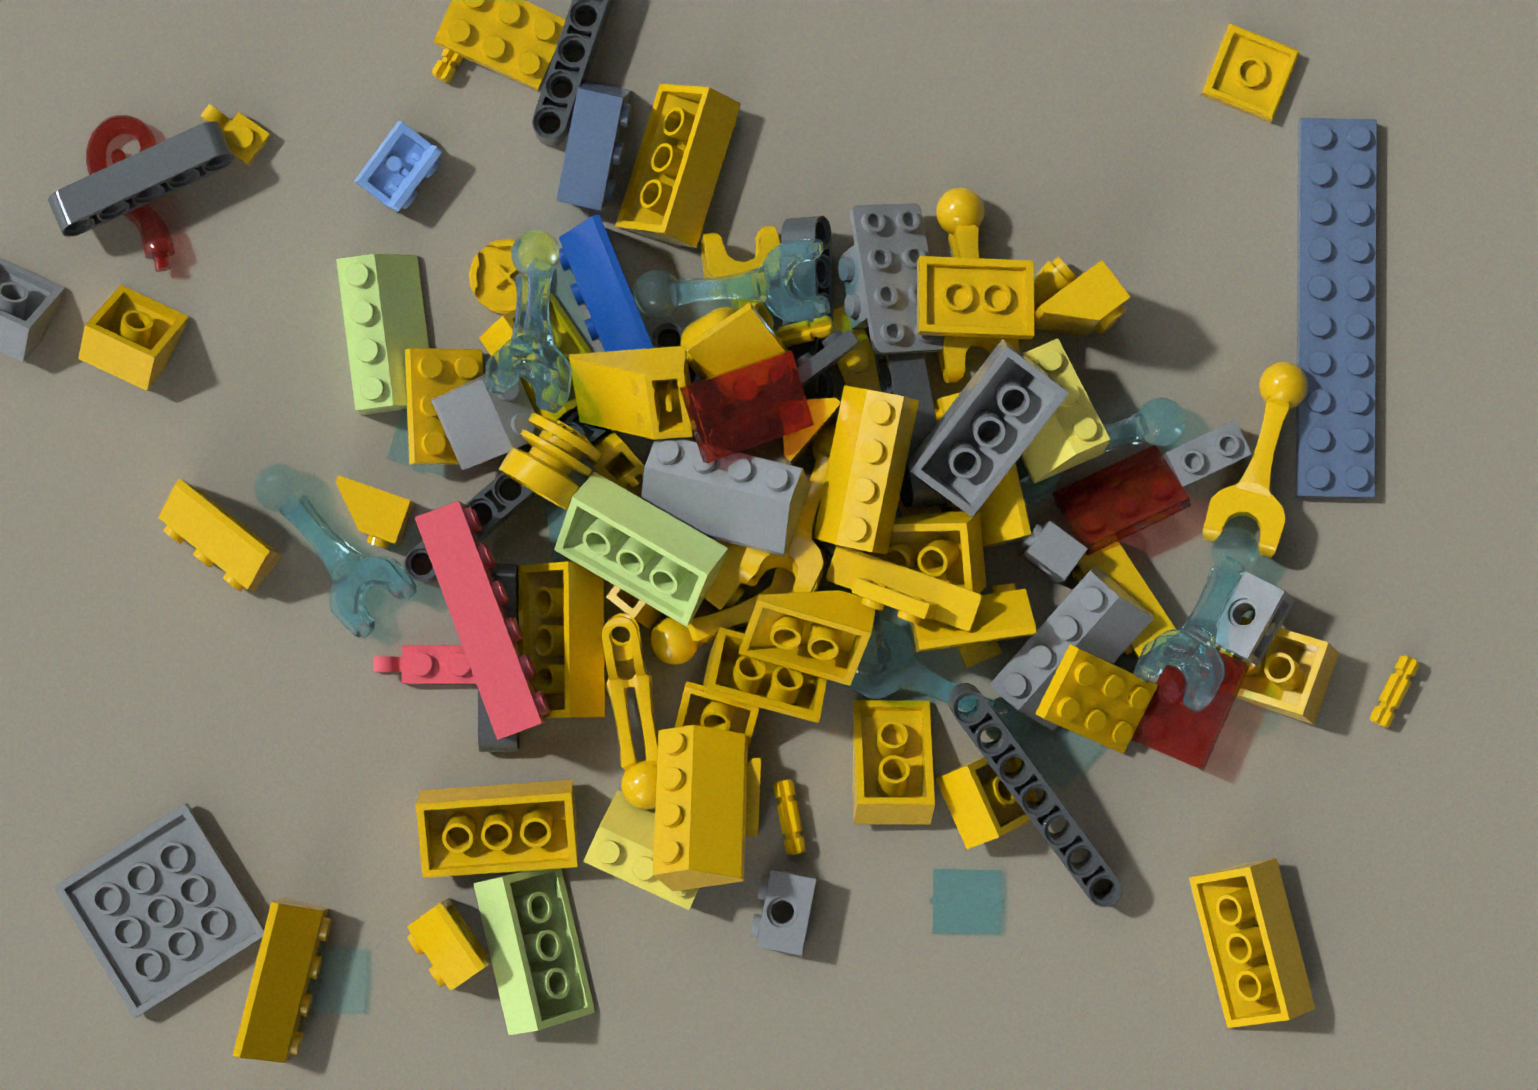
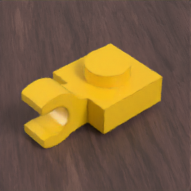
M208 104L200 115L205 122L215 121L220 124L234 156L248 166L251 165L271 137L267 131L240 112L236 114L233 120H230L218 109Z

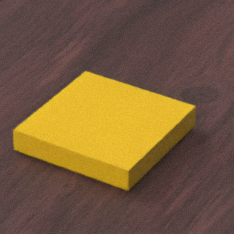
M1230 23L1201 96L1271 123L1300 51Z
M748 303L686 344L687 352L731 407L795 365L792 355L751 303Z

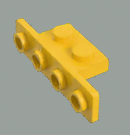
M840 545L836 546L826 575L827 581L851 589L853 594L861 596V604L883 611L885 605L899 610L897 617L916 624L920 623L921 618L934 619L965 631H971L983 599L980 593L857 549Z

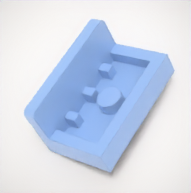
M398 121L353 182L387 208L398 212L401 208L406 209L414 201L418 194L416 187L424 177L426 179L429 178L440 165L438 158L442 150L437 146L431 145L402 121Z

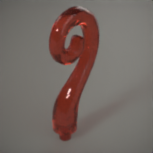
M129 115L111 116L102 121L91 133L86 148V164L89 175L107 168V148L110 142L119 135L127 134L135 137L140 144L139 152L156 145L155 137L147 124ZM118 148L111 152L112 164L128 158ZM148 205L141 206L124 214L123 216L137 227L145 258L154 260L155 271L170 270L169 256L175 254V248L170 231L163 219Z

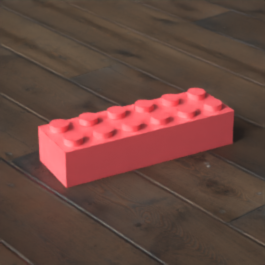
M456 501L414 517L497 740L546 723L545 714L551 711L543 690L535 691L531 678L537 676L530 655H522L518 641L523 640V636L516 618H508L504 605L510 603L502 581H494L490 569L496 567L489 546L485 543L481 544L477 532L483 529L476 510L472 509L471 506L467 508L464 503Z

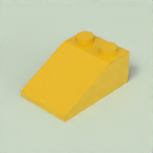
M963 511L938 512L895 518L888 554L859 550L980 593L986 587L980 511H977L973 517Z
M840 590L758 595L738 654L850 686L872 633L875 609L861 604V596Z
M1242 617L1241 625H1248L1253 620ZM1279 628L1257 668L1218 648L1210 641L1196 682L1272 712L1314 725L1339 652L1329 642Z
M853 700L852 793L854 824L931 825L935 807L930 700Z

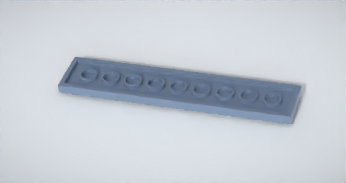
M1300 118L1298 121L1297 365L1307 376L1308 392L1305 399L1296 407V497L1375 498L1377 119Z

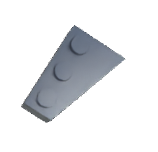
M586 81L578 87L556 201L600 211L606 206L607 201L613 202L617 180L612 179L615 164L620 165L623 155L624 142H620L623 127L627 128L632 105H629L632 90L592 81Z

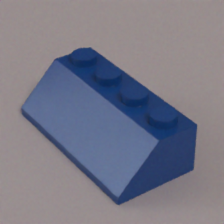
M596 214L561 235L559 240L562 248L557 249L556 253L563 270L572 269L577 283L570 285L578 307L584 304L587 306L591 318L584 320L592 341L600 339L605 352L654 348L600 215Z

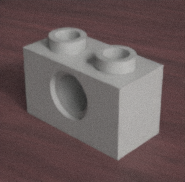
M1233 420L1164 453L1160 458L1176 491L1247 458L1252 453L1236 420Z
M1051 521L1042 526L1036 524L1035 527L1033 526L1030 529L1032 535L1024 537L1020 543L1025 548L1020 557L1055 583L1064 581L1088 548Z
M1245 571L1241 580H1236L1228 594L1229 602L1224 611L1218 613L1213 619L1210 626L1211 634L1208 639L1218 648L1258 668L1295 600L1285 590ZM1255 610L1254 620L1248 625H1241L1243 615L1248 611Z
M770 869L769 877L761 876L757 898L764 900L762 915L754 914L750 937L757 938L756 947L802 956L816 877ZM780 900L788 901L794 909L792 917L785 922L775 920L771 914L773 904Z

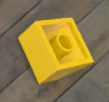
M120 284L85 324L78 359L148 391L165 370L188 322L189 316Z
M984 756L935 778L966 849L999 838L1031 821ZM1012 757L1004 763L1003 771L1008 773L1017 771L1022 763L1020 758ZM1034 788L1027 793V802L1035 803L1039 801Z
M450 898L440 902L407 926L411 933L407 936L409 943L419 956L425 953L433 965L429 968V971L441 988L447 985L451 991L491 963V958Z

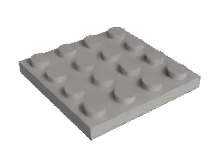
M188 803L177 808L54 886L57 894L134 1018L139 1017L262 939L265 929Z

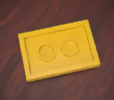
M451 0L433 44L538 91L556 50L566 19L525 0Z
M919 256L917 259V335L1032 339L1034 337V260Z
M406 349L405 369L409 465H460L431 399L482 376V349Z
M1070 644L1035 714L1124 754L1158 685Z

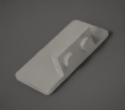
M915 203L856 205L849 213L854 245L839 256L838 273L841 280L844 281L846 293L844 308L846 315L850 317L851 329H866L869 327L872 349L878 355L937 352L943 348V336L917 335V259L919 256H929L920 206Z

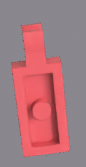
M402 645V657L374 656V672H402V684H476L462 645Z

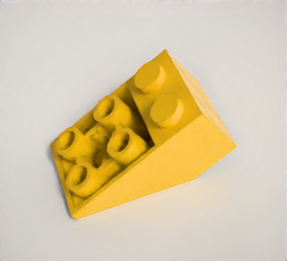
M686 346L569 354L580 422L654 440L693 437L695 409Z

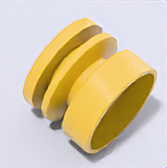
M532 412L528 422L541 430L539 437L522 429L520 435L532 446L530 452L527 453L511 447L499 470L541 497L568 511L572 496L580 488L569 478L572 471L590 476L593 472L579 461L580 457L584 456L598 463L603 454L592 446L587 437L557 419L543 417Z

